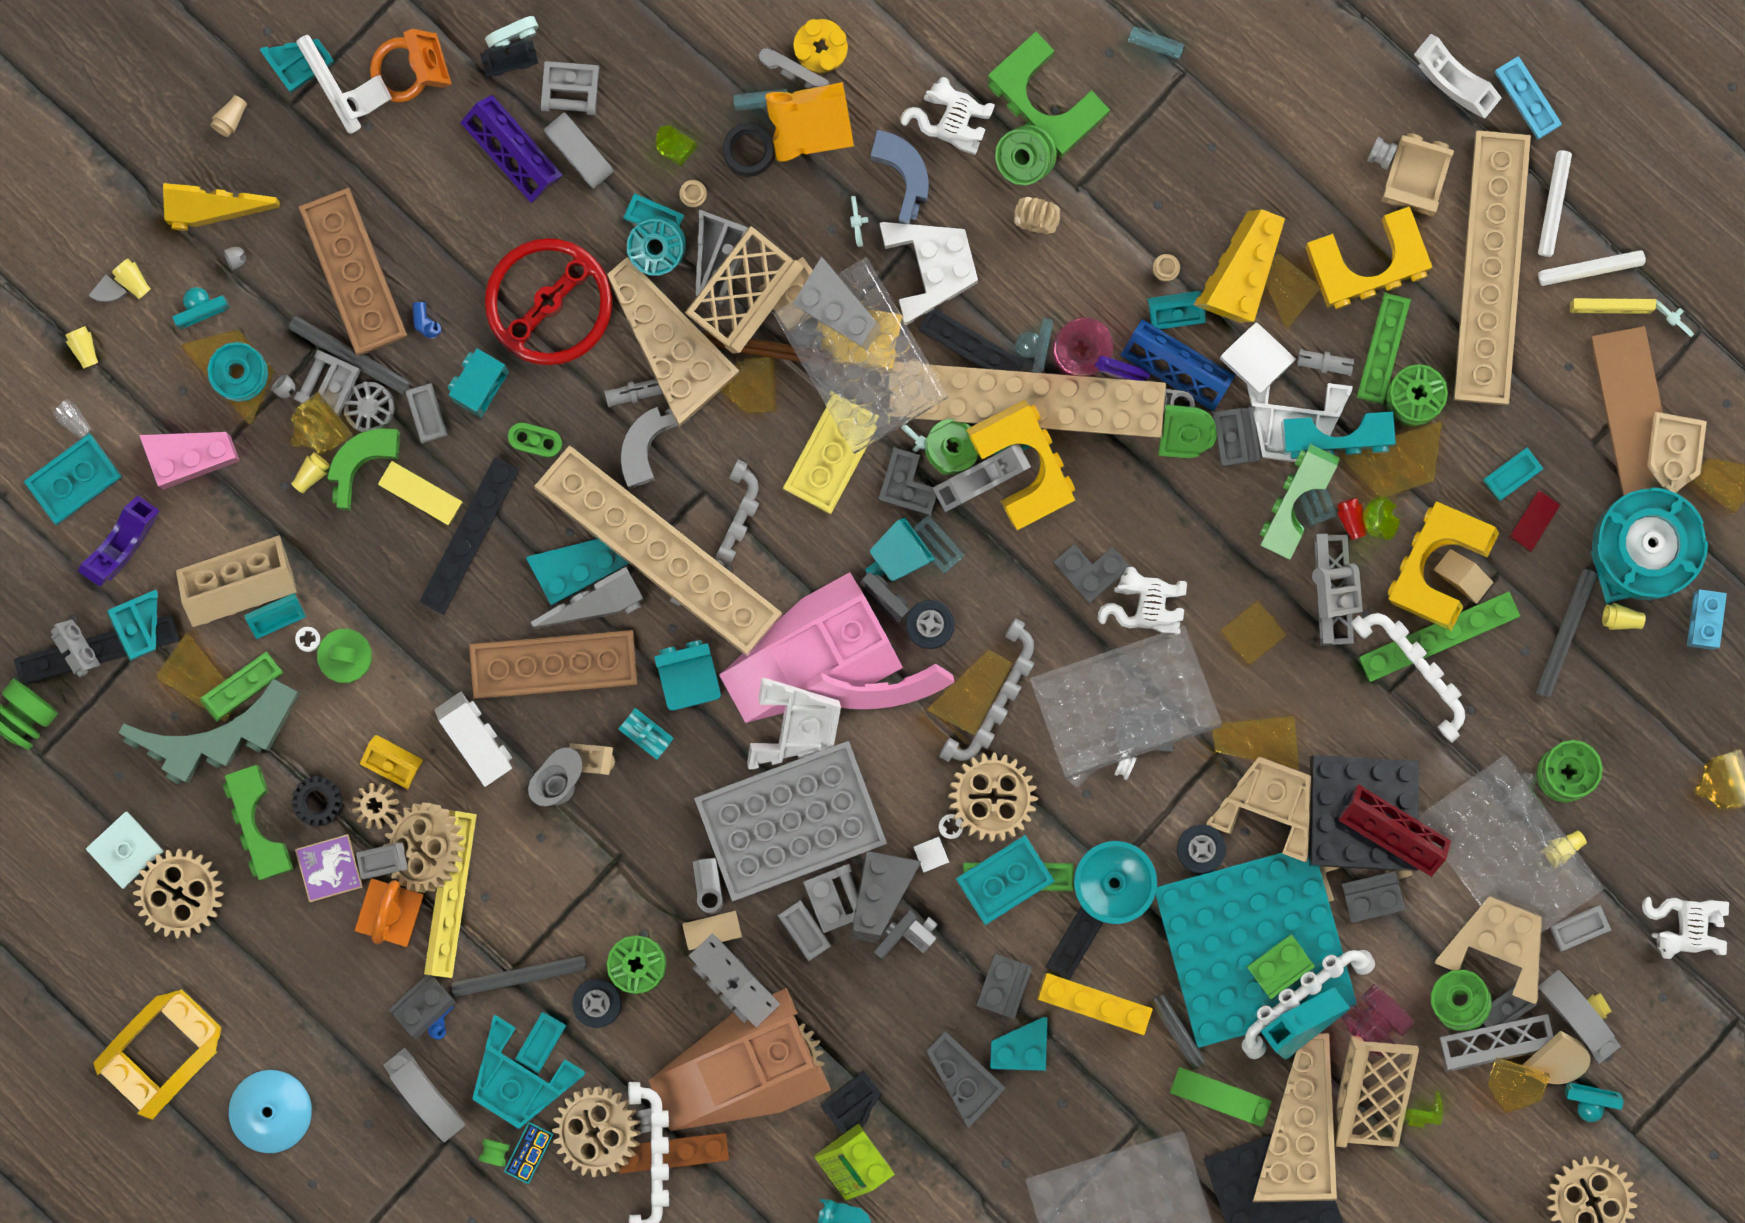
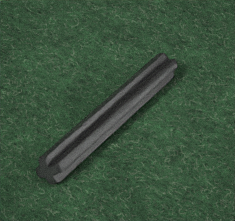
M295 316L291 320L289 329L350 365L359 368L362 372L400 394H405V391L408 390L410 382L365 355L357 357L353 348L303 319Z
M1583 569L1536 689V694L1542 697L1549 698L1554 689L1597 577V573L1592 570Z
M584 956L453 982L451 989L453 996L458 997L585 971L587 965Z

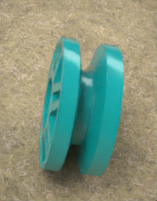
M651 217L640 222L631 230L627 240V254L631 263L639 271L647 275H663L672 271L682 262L686 253V238L682 229L674 221L665 217ZM652 239H657L662 243L663 250L661 253H656L651 249L650 243Z
M240 342L227 343L218 348L210 358L207 368L208 378L214 390L226 399L236 402L249 401L258 396L266 386L269 375L267 363L263 356L250 345ZM236 366H243L244 374L242 377L234 379L232 377V370Z

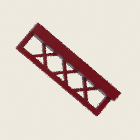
M1358 784L1354 788L1351 801L1340 814L1339 821L1432 877L1446 861L1451 840ZM1360 797L1368 801L1369 804L1362 801ZM1432 841L1435 842V843H1437L1438 845H1440L1441 848H1439V847H1437L1436 845H1434V844L1432 843Z

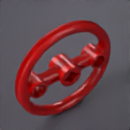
M537 239L521 244L511 250L494 268L485 293L486 316L497 340L514 356L538 365L563 364L586 354L603 336L612 311L611 287L601 265L582 247L561 239ZM557 251L572 256L573 261L567 264L565 273L552 287L540 288L535 294V304L521 319L511 322L509 328H504L498 314L497 296L500 284L508 270L520 259L536 252ZM575 266H580L584 269V274L578 279H574L569 275L570 270ZM592 275L599 289L600 309L597 320L589 334L575 346L560 352L544 353L524 347V343L531 338L534 328L545 317H553L559 314L563 307L562 299L576 285L584 283L588 276ZM545 297L548 299L553 297L554 305L552 307L550 305L543 307L545 304L543 299ZM525 325L528 330L524 337L518 338L513 335V330L516 326Z

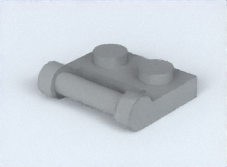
M545 61L541 111L558 109L584 111L588 115H596L599 65ZM551 91L588 93V101L551 98Z
M317 350L311 370L300 392L297 391L293 399L338 419L361 370ZM325 364H329L331 366L315 399L310 397L311 392Z
M1345 564L1342 568L1329 570L1317 568L1313 571L1312 579L1317 584L1320 618L1363 612L1360 572L1356 564ZM1346 579L1347 586L1331 588V580Z
M850 864L804 881L823 933L853 922L858 892L850 872H853ZM838 877L841 878L853 909V913L848 915L845 914L832 881Z

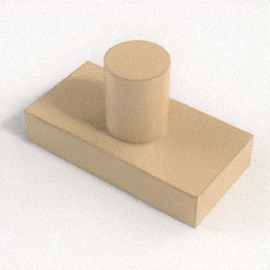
M570 743L569 748L577 751L582 759L581 773L609 775L610 770H612L615 764L612 747Z

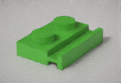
M1289 934L1246 967L1267 996L1272 999L1301 978L1303 974L1312 970L1315 965L1308 958L1293 935Z

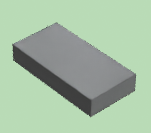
M432 383L405 391L421 443L448 436Z
M403 842L356 853L361 880L408 870Z
M801 900L778 915L808 961L831 947Z
M1601 905L1549 926L1560 952L1611 931Z

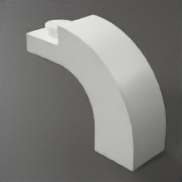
M1430 34L1414 54L1420 62L1418 67L1439 89L1476 115L1485 119L1500 101L1501 96L1493 85L1463 67L1449 53L1438 37Z

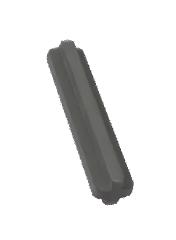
M1161 994L1152 999V1006L1191 1067L1196 1069L1203 1065L1205 1059L1165 996Z

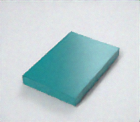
M89 433L23 482L52 522L57 526L123 477L92 434Z
M1026 835L956 878V881L984 925H987L1055 882Z

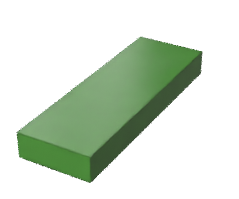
M266 651L202 696L200 702L217 722L268 686L273 679L276 680L281 677L283 672Z

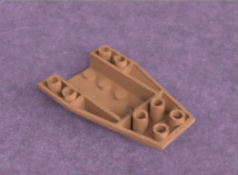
M787 988L772 994L780 1005L757 1028L749 1020L744 1023L735 1013H732L648 1080L652 1090L657 1092L661 1098L662 1111L668 1110V1127L670 1131L781 1113L831 1090L821 1066L815 1065L794 1017L798 1013Z

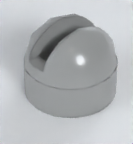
M230 247L224 250L225 258L231 270L241 267L246 261V256L242 255L244 250L240 247Z
M284 374L274 382L271 390L281 398H289L291 396L289 391L295 392V384L287 374Z

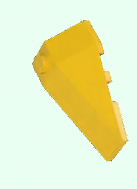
M163 184L164 219L175 230L187 231L188 227H199L280 207V202L276 197L239 193L237 198L233 197V193L226 192V190L216 189L211 191V194H208L197 186Z

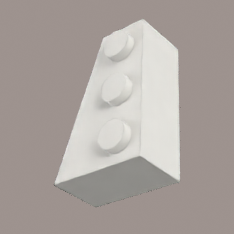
M462 691L434 709L439 722L485 787L512 769L509 762L512 756L504 745L500 747L494 740L497 737L496 733L489 723L483 724L479 718L482 714L474 701L469 703Z

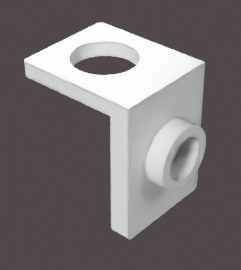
M380 75L375 76L355 90L336 96L348 120L367 115L392 99ZM347 99L354 102L356 112L348 107Z

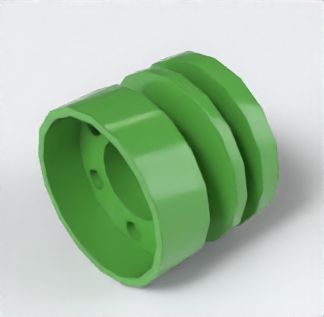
M1421 364L1408 366L1401 370L1388 386L1385 396L1388 412H1393L1394 420L1402 425L1410 427L1423 426L1432 421L1445 406L1448 395L1446 382L1441 374L1430 366ZM1417 388L1421 389V395L1424 396L1419 400L1414 399L1415 394L1411 392Z
M12 678L1 692L9 701V704L5 706L0 703V735L11 743L30 750L34 744L25 735L29 734L33 738L39 739L40 734L33 725L38 723L47 728L59 713L25 685Z
M1570 740L1561 742L1542 756L1537 765L1536 777L1539 787L1546 796L1557 802L1568 803L1577 801L1596 789L1602 777L1603 767L1601 759L1594 748L1584 742ZM1565 768L1568 772H1572V776L1569 778L1561 774V771Z
M637 935L625 937L617 942L609 952L607 960L608 974L613 983L624 992L634 994L649 992L657 987L665 977L667 968L666 956L660 945L650 938ZM640 957V963L644 967L642 970L637 969L636 972H633V966L629 964V961Z

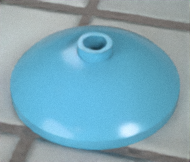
M278 1070L260 1071L245 1078L235 1089L229 1104V1121L237 1138L247 1147L262 1153L281 1152L297 1144L307 1132L312 1117L311 1100L305 1087L292 1075ZM265 1107L272 1109L273 1113L270 1117L264 1116L263 1110Z

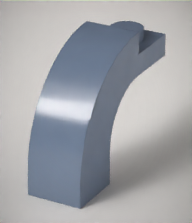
M877 130L871 152V161L889 165L902 175L906 184V194L899 216V224H910L911 219L916 220L920 204L915 203L916 200L927 203L929 183L925 164L919 153L907 141L897 135Z

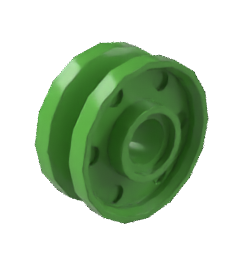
M1024 125L1009 131L1000 138L996 147L995 160L998 170L1005 179L1014 184L1025 186L1036 183L1052 171L1056 163L1057 150L1054 140L1045 130L1038 126ZM1023 149L1029 153V161L1023 157Z
M1453 970L1442 975L1435 983L1431 993V1005L1439 1020L1447 1028L1464 1032L1480 1027L1488 1019L1492 1009V997L1484 981L1475 973L1467 970ZM1458 997H1468V1000L1464 1005H1455V1001Z

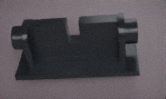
M527 39L508 44L509 53H505L503 45L485 49V52L480 54L485 76H499L505 72L526 69L532 65L539 64L533 40L527 41Z

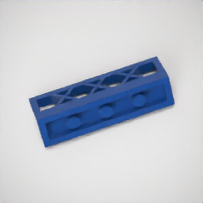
M1143 319L1121 353L1122 357L1175 389L1188 392L1195 401L1212 411L1215 410L1235 377L1233 373ZM1134 342L1145 349V356H1138L1130 351ZM1155 360H1165L1168 362L1170 369L1161 370L1157 367ZM1186 373L1190 375L1193 383L1185 384L1181 382L1178 374ZM1209 387L1218 392L1214 401L1203 394L1202 388Z

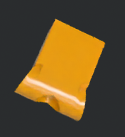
M843 82L795 91L793 94L771 92L765 95L768 117L776 126L773 144L777 161H788L802 153L810 154L854 146Z

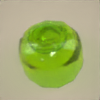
M1380 496L1372 499L1363 513V526L1366 532L1374 538L1386 541L1391 540L1395 536L1400 524V519L1393 514V509L1397 508V505L1390 501L1388 497Z

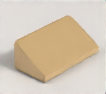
M736 911L682 924L688 950L696 949L712 933L721 942L742 938Z

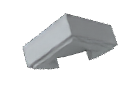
M105 275L89 296L99 302H112L122 299L128 292L109 276Z

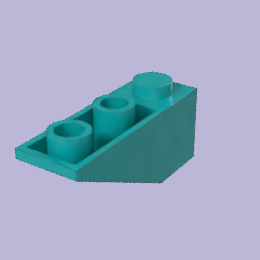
M1333 987L1283 1013L1261 1030V1033L1275 1052L1286 1060L1351 1008L1337 989Z

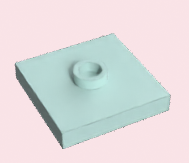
M127 811L86 848L122 889H125L140 875L139 871L141 869L145 870L148 868L147 861L154 862L156 854L161 855L165 852Z

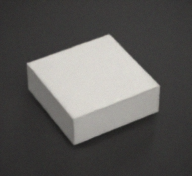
M939 837L914 846L918 860L921 861L920 865L923 872L949 863Z

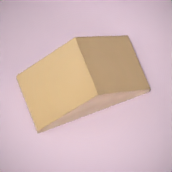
M1451 549L1448 550L1433 570L1475 604L1479 602L1493 584V581L1476 563Z

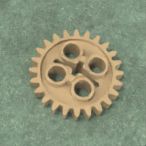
M996 753L991 755L990 760L987 759L985 754H982L980 756V763L974 757L971 758V768L963 764L961 768L964 774L958 772L954 774V777L959 782H952L949 785L952 789L956 790L955 793L948 795V798L955 800V803L950 805L949 809H957L958 811L953 820L961 818L963 822L959 828L970 827L968 836H971L975 831L978 832L979 841L985 835H988L989 842L992 843L995 835H998L1002 842L1005 840L1006 832L1011 838L1015 837L1014 828L1022 832L1025 828L1021 821L1031 822L1032 819L1027 815V812L1034 813L1036 811L1030 805V803L1038 800L1037 797L1030 795V792L1037 788L1036 786H1028V782L1033 778L1032 775L1024 777L1022 774L1026 767L1015 768L1017 759L1010 764L1007 763L1006 754L1000 761L997 760ZM974 777H982L986 781V788L984 790H977L973 786ZM1002 778H1009L1013 782L1012 791H1004L1001 788L1000 780ZM993 791L996 797L1016 796L1017 800L998 799L994 804H991V799H970L968 796L969 794L988 796ZM974 804H981L985 808L984 817L979 818L972 813V806ZM1001 805L1011 807L1013 814L1010 819L1003 818L1000 815L999 809Z
M422 802V805L413 804L412 808H403L404 815H395L398 823L389 824L393 832L392 834L385 833V836L390 839V843L383 846L403 842L408 870L395 872L391 878L399 879L400 886H406L407 890L425 893L426 891L434 892L436 887L443 888V880L452 881L450 872L459 871L455 863L463 862V859L458 856V852L465 850L464 847L459 846V842L465 838L464 836H457V832L462 827L453 825L456 817L449 816L448 809H442L440 805Z
M180 848L177 850L176 856H173L170 850H166V859H163L160 854H156L157 863L147 861L146 864L150 870L141 869L139 872L144 879L135 880L134 882L141 886V890L133 892L134 895L141 896V900L134 903V905L143 906L144 908L138 915H147L149 917L145 923L146 926L153 922L156 924L154 932L165 928V937L171 933V930L174 931L176 938H180L181 931L183 930L187 937H190L192 933L191 928H194L198 933L202 932L200 923L210 926L211 923L207 917H217L218 914L213 908L222 907L223 905L216 900V897L224 895V892L216 890V887L223 884V881H214V877L219 871L210 872L208 869L212 862L210 861L203 865L201 863L203 859L202 854L193 859V850H189L186 856H183L182 849ZM170 867H176L180 870L181 878L178 882H172L168 879L167 871ZM160 879L174 889H178L181 886L183 888L182 893L199 902L200 906L196 907L184 898L175 900V893L160 886L157 881ZM194 881H200L204 884L205 891L202 896H195L191 892L190 887ZM160 890L166 894L167 901L163 906L154 903L152 896L155 891ZM179 905L189 907L191 914L187 920H182L177 916L176 910Z
M601 1086L594 1087L593 1092L590 1087L584 1088L583 1094L580 1091L574 1092V1099H565L568 1108H558L563 1116L554 1118V1121L559 1123L560 1127L552 1129V1132L559 1134V1138L555 1139L553 1143L562 1145L557 1154L566 1153L567 1156L563 1161L564 1164L573 1161L572 1170L575 1171L582 1167L581 1174L583 1176L588 1175L590 1170L592 1177H598L600 1171L603 1176L610 1175V1169L614 1173L619 1172V1164L622 1166L629 1164L625 1156L634 1157L636 1155L631 1150V1147L640 1145L639 1142L634 1140V1136L641 1135L640 1131L634 1130V1126L638 1125L640 1120H632V1116L637 1112L636 1109L628 1111L629 1100L620 1102L622 1094L616 1093L612 1096L611 1088L605 1089L603 1093ZM600 1106L604 1107V1109L606 1110V1117L604 1120L600 1119V1117L598 1116V1109ZM577 1119L581 1120V1122L583 1123V1130L581 1133L577 1132V1130L575 1129V1122ZM596 1127L600 1129V1132L597 1133V1136H595L593 1133L594 1131H596ZM613 1130L619 1136V1141L616 1145L610 1139V1134ZM590 1143L596 1149V1154L593 1158L587 1152V1147ZM605 1147H606V1148L608 1149V1151H609L608 1154L605 1153Z
M1582 1156L1580 1165L1572 1159L1571 1169L1562 1165L1561 1169L1564 1174L1562 1176L1558 1174L1553 1175L1558 1181L1557 1185L1548 1184L1554 1190V1194L1546 1195V1198L1553 1200V1204L1546 1207L1548 1210L1555 1211V1214L1549 1218L1551 1221L1559 1220V1223H1579L1578 1217L1580 1214L1588 1212L1591 1216L1590 1223H1598L1594 1208L1585 1203L1589 1198L1580 1183L1581 1178L1585 1180L1589 1194L1597 1197L1594 1205L1602 1217L1603 1223H1626V1218H1635L1629 1212V1208L1637 1207L1636 1204L1630 1202V1198L1637 1196V1193L1628 1192V1188L1633 1185V1182L1623 1181L1627 1176V1172L1617 1174L1618 1164L1608 1168L1609 1159H1604L1599 1164L1598 1157L1593 1156L1591 1163H1589L1587 1158ZM1597 1175H1601L1605 1183L1602 1189L1596 1191L1592 1187V1179ZM1575 1186L1579 1190V1198L1574 1202H1570L1566 1194L1570 1187ZM1612 1200L1616 1204V1211L1613 1215L1607 1216L1604 1213L1603 1207L1607 1201Z

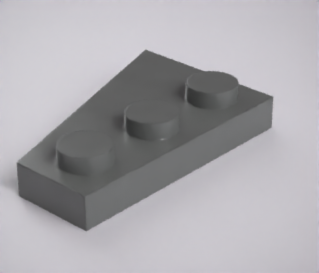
M946 1031L927 1050L932 1063L969 1128L1006 1088Z

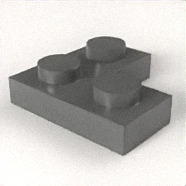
M898 448L893 449L878 501L931 516L937 497L933 490L934 487L913 482L920 455Z
M1075 544L1053 562L1089 604L1119 579L1127 567H1130L1113 547L1095 563L1091 564Z

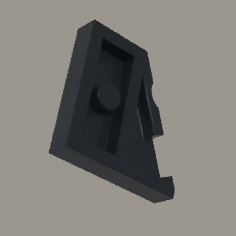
M863 1070L823 1100L820 1105L841 1133L845 1134L857 1124L861 1128H863L864 1124L866 1125L870 1112L881 1092Z

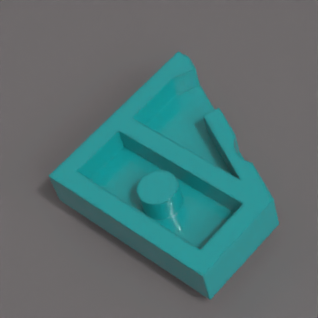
M313 39L312 41L326 66L330 67L335 63L320 40ZM287 43L284 46L271 48L262 47L260 49L290 93L315 77L297 43Z
M156 590L107 610L109 619L129 661H133L156 650L158 598Z
M1042 1017L992 1040L990 1069L1046 1071L1047 1017Z

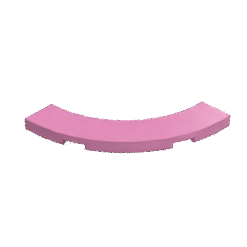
M934 664L917 674L906 677L898 684L888 685V682L855 687L851 686L849 682L836 680L820 672L800 686V689L839 700L841 708L879 709L903 705L930 696L954 683V677L939 665Z

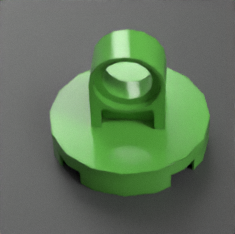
M338 629L329 633L321 641L317 650V662L321 671L329 679L338 683H352L369 671L372 664V649L362 634L351 629Z

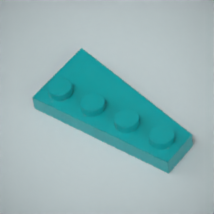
M599 539L526 557L552 606L630 565Z

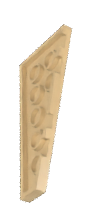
M626 257L607 274V278L680 427L738 376L739 370Z
M1318 1034L1295 1053L1253 1202L1337 1200L1329 1034Z

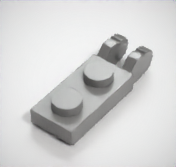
M764 48L759 54L762 64L770 69L781 68L780 74L792 81H795L796 77L806 82L804 85L806 89L830 85V82L774 50L771 51V49Z

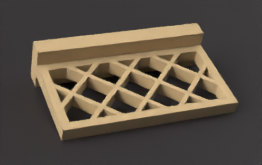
M750 226L685 313L722 342L731 353H740L804 266L797 260H792ZM751 235L759 241L761 253L747 255L746 242ZM765 247L772 252H765ZM742 250V255L736 256ZM775 254L784 261L777 271L768 272L766 255ZM761 256L763 272L749 274L747 258ZM743 258L744 275L731 276L729 264L733 259ZM725 271L726 277H720ZM770 274H774L773 277H772V278L770 279V281H769V275H770ZM764 275V289L761 292L752 293L750 277ZM745 278L747 294L733 295L731 279ZM726 280L728 296L715 298L714 284L717 281ZM709 292L710 298L704 299ZM757 295H758V297H757V298L755 299V301L753 302L752 296H757ZM747 297L749 309L745 314L736 315L734 298ZM729 299L731 315L717 317L715 301ZM710 301L712 318L703 319L694 312L701 302ZM742 317L740 321L737 323L736 318ZM731 318L733 330L726 338L719 332L717 320ZM706 321H713V326Z
M1350 1037L1333 1118L1334 1143L1336 1147H1347V1143L1399 1146L1419 1053L1418 1046L1365 1042L1362 1037ZM1369 1051L1382 1052L1385 1056L1373 1065L1368 1061ZM1401 1053L1410 1054L1409 1061L1400 1067L1393 1060ZM1390 1062L1395 1070L1382 1078L1377 1070ZM1374 1073L1379 1081L1366 1089L1363 1085V1079ZM1400 1075L1404 1079V1085L1393 1091L1388 1083ZM1384 1086L1390 1095L1377 1102L1372 1094ZM1368 1097L1374 1106L1361 1113L1358 1109V1104ZM1396 1100L1399 1108L1388 1116L1383 1107ZM1380 1111L1385 1119L1372 1126L1367 1118ZM1361 1122H1364L1369 1130L1361 1135L1352 1134L1353 1128ZM1390 1124L1394 1128L1393 1136L1381 1137L1377 1132Z

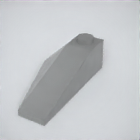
M625 567L594 584L595 590L592 592L588 590L577 594L570 600V604H561L531 623L535 629L621 614L624 611L628 615L642 607L640 603L644 599Z

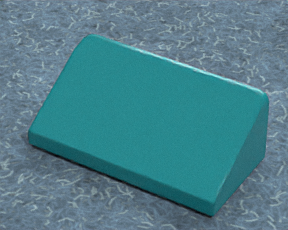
M1201 291L1148 298L1151 325L1160 330L1206 323L1205 309L1193 305L1197 297L1201 296Z

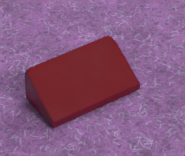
M1538 490L1508 538L1532 552L1560 505Z

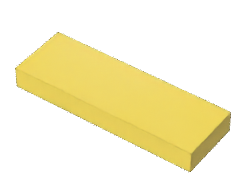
M1574 298L1570 302L1571 313L1651 314L1656 309V299Z
M391 461L378 483L379 486L450 526L463 504L459 499Z

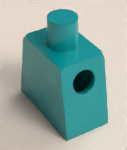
M906 518L896 521L870 549V553L876 561L865 570L867 574L870 572L874 576L877 574L882 577L886 574L893 582L930 564L936 559Z

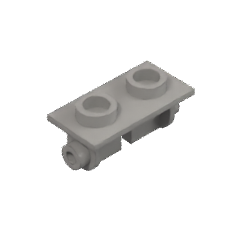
M73 619L54 625L55 628L51 630L53 634L51 638L61 653L70 650L71 654L65 660L72 669L73 674H77L80 678L86 675L89 669L100 666L94 651L87 644L80 628L74 623Z

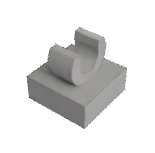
M928 918L923 925L915 920L903 936L924 953L936 940L931 931L937 924L931 918Z

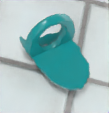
M830 1199L819 1200L824 1204V1208L819 1212L818 1223H871L869 1215L861 1208L852 1207L845 1203H836Z

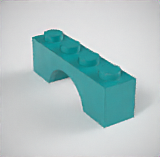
M1393 412L1366 413L1358 429L1344 437H1332L1324 434L1315 426L1311 417L1283 419L1281 422L1283 454L1290 455L1291 459H1297L1300 451H1307L1310 444L1333 455L1335 451H1345V455L1362 454L1363 449H1372L1373 453L1389 452V448L1396 444Z

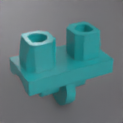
M634 708L618 729L656 760L659 759L674 740L671 735L636 708Z

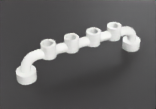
M1379 613L1370 614L1363 619L1358 615L1350 622L1357 633L1363 639H1366L1373 633L1370 628L1375 624L1381 625L1391 639L1402 649L1407 658L1418 668L1423 677L1434 687L1444 702L1453 710L1454 719L1452 722L1449 723L1445 719L1437 727L1451 743L1460 736L1457 731L1465 720V710L1458 700L1462 696L1459 690L1452 683L1448 686L1445 685L1440 679L1444 675L1443 671L1434 662L1429 666L1423 658L1427 654L1417 641L1414 644L1408 641L1405 636L1409 634V631L1400 621L1394 624L1386 615Z
M1351 950L1338 958L1335 955L1325 957L1322 962L1323 970L1316 975L1313 972L1303 974L1301 977L1302 986L1296 991L1291 989L1283 990L1279 994L1280 1003L1274 1008L1269 1006L1261 1007L1257 1011L1258 1020L1249 1027L1242 1042V1049L1245 1054L1251 1059L1263 1056L1266 1051V1044L1258 1035L1261 1030L1283 1013L1299 1006L1300 1001L1307 995H1314L1320 992L1322 984L1331 977H1339L1343 973V967L1350 962L1358 974L1365 975L1370 973L1375 967V960L1370 952L1366 950Z
M628 1082L629 1105L641 1104L642 1098L649 1100L651 1103L652 1159L651 1216L646 1220H641V1215H629V1223H659L662 1218L663 1207H669L668 1190H663V1180H669L668 1163L663 1164V1154L669 1153L668 1137H663L662 1127L669 1126L668 1110L662 1111V1101L657 1092L650 1088L641 1087L640 1082Z

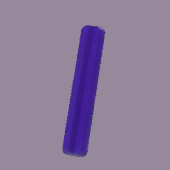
M1100 356L1098 357V362L1095 363V368L1099 369L1100 372L1124 380L1147 381L1150 378V374L1145 372L1144 369L1109 357Z

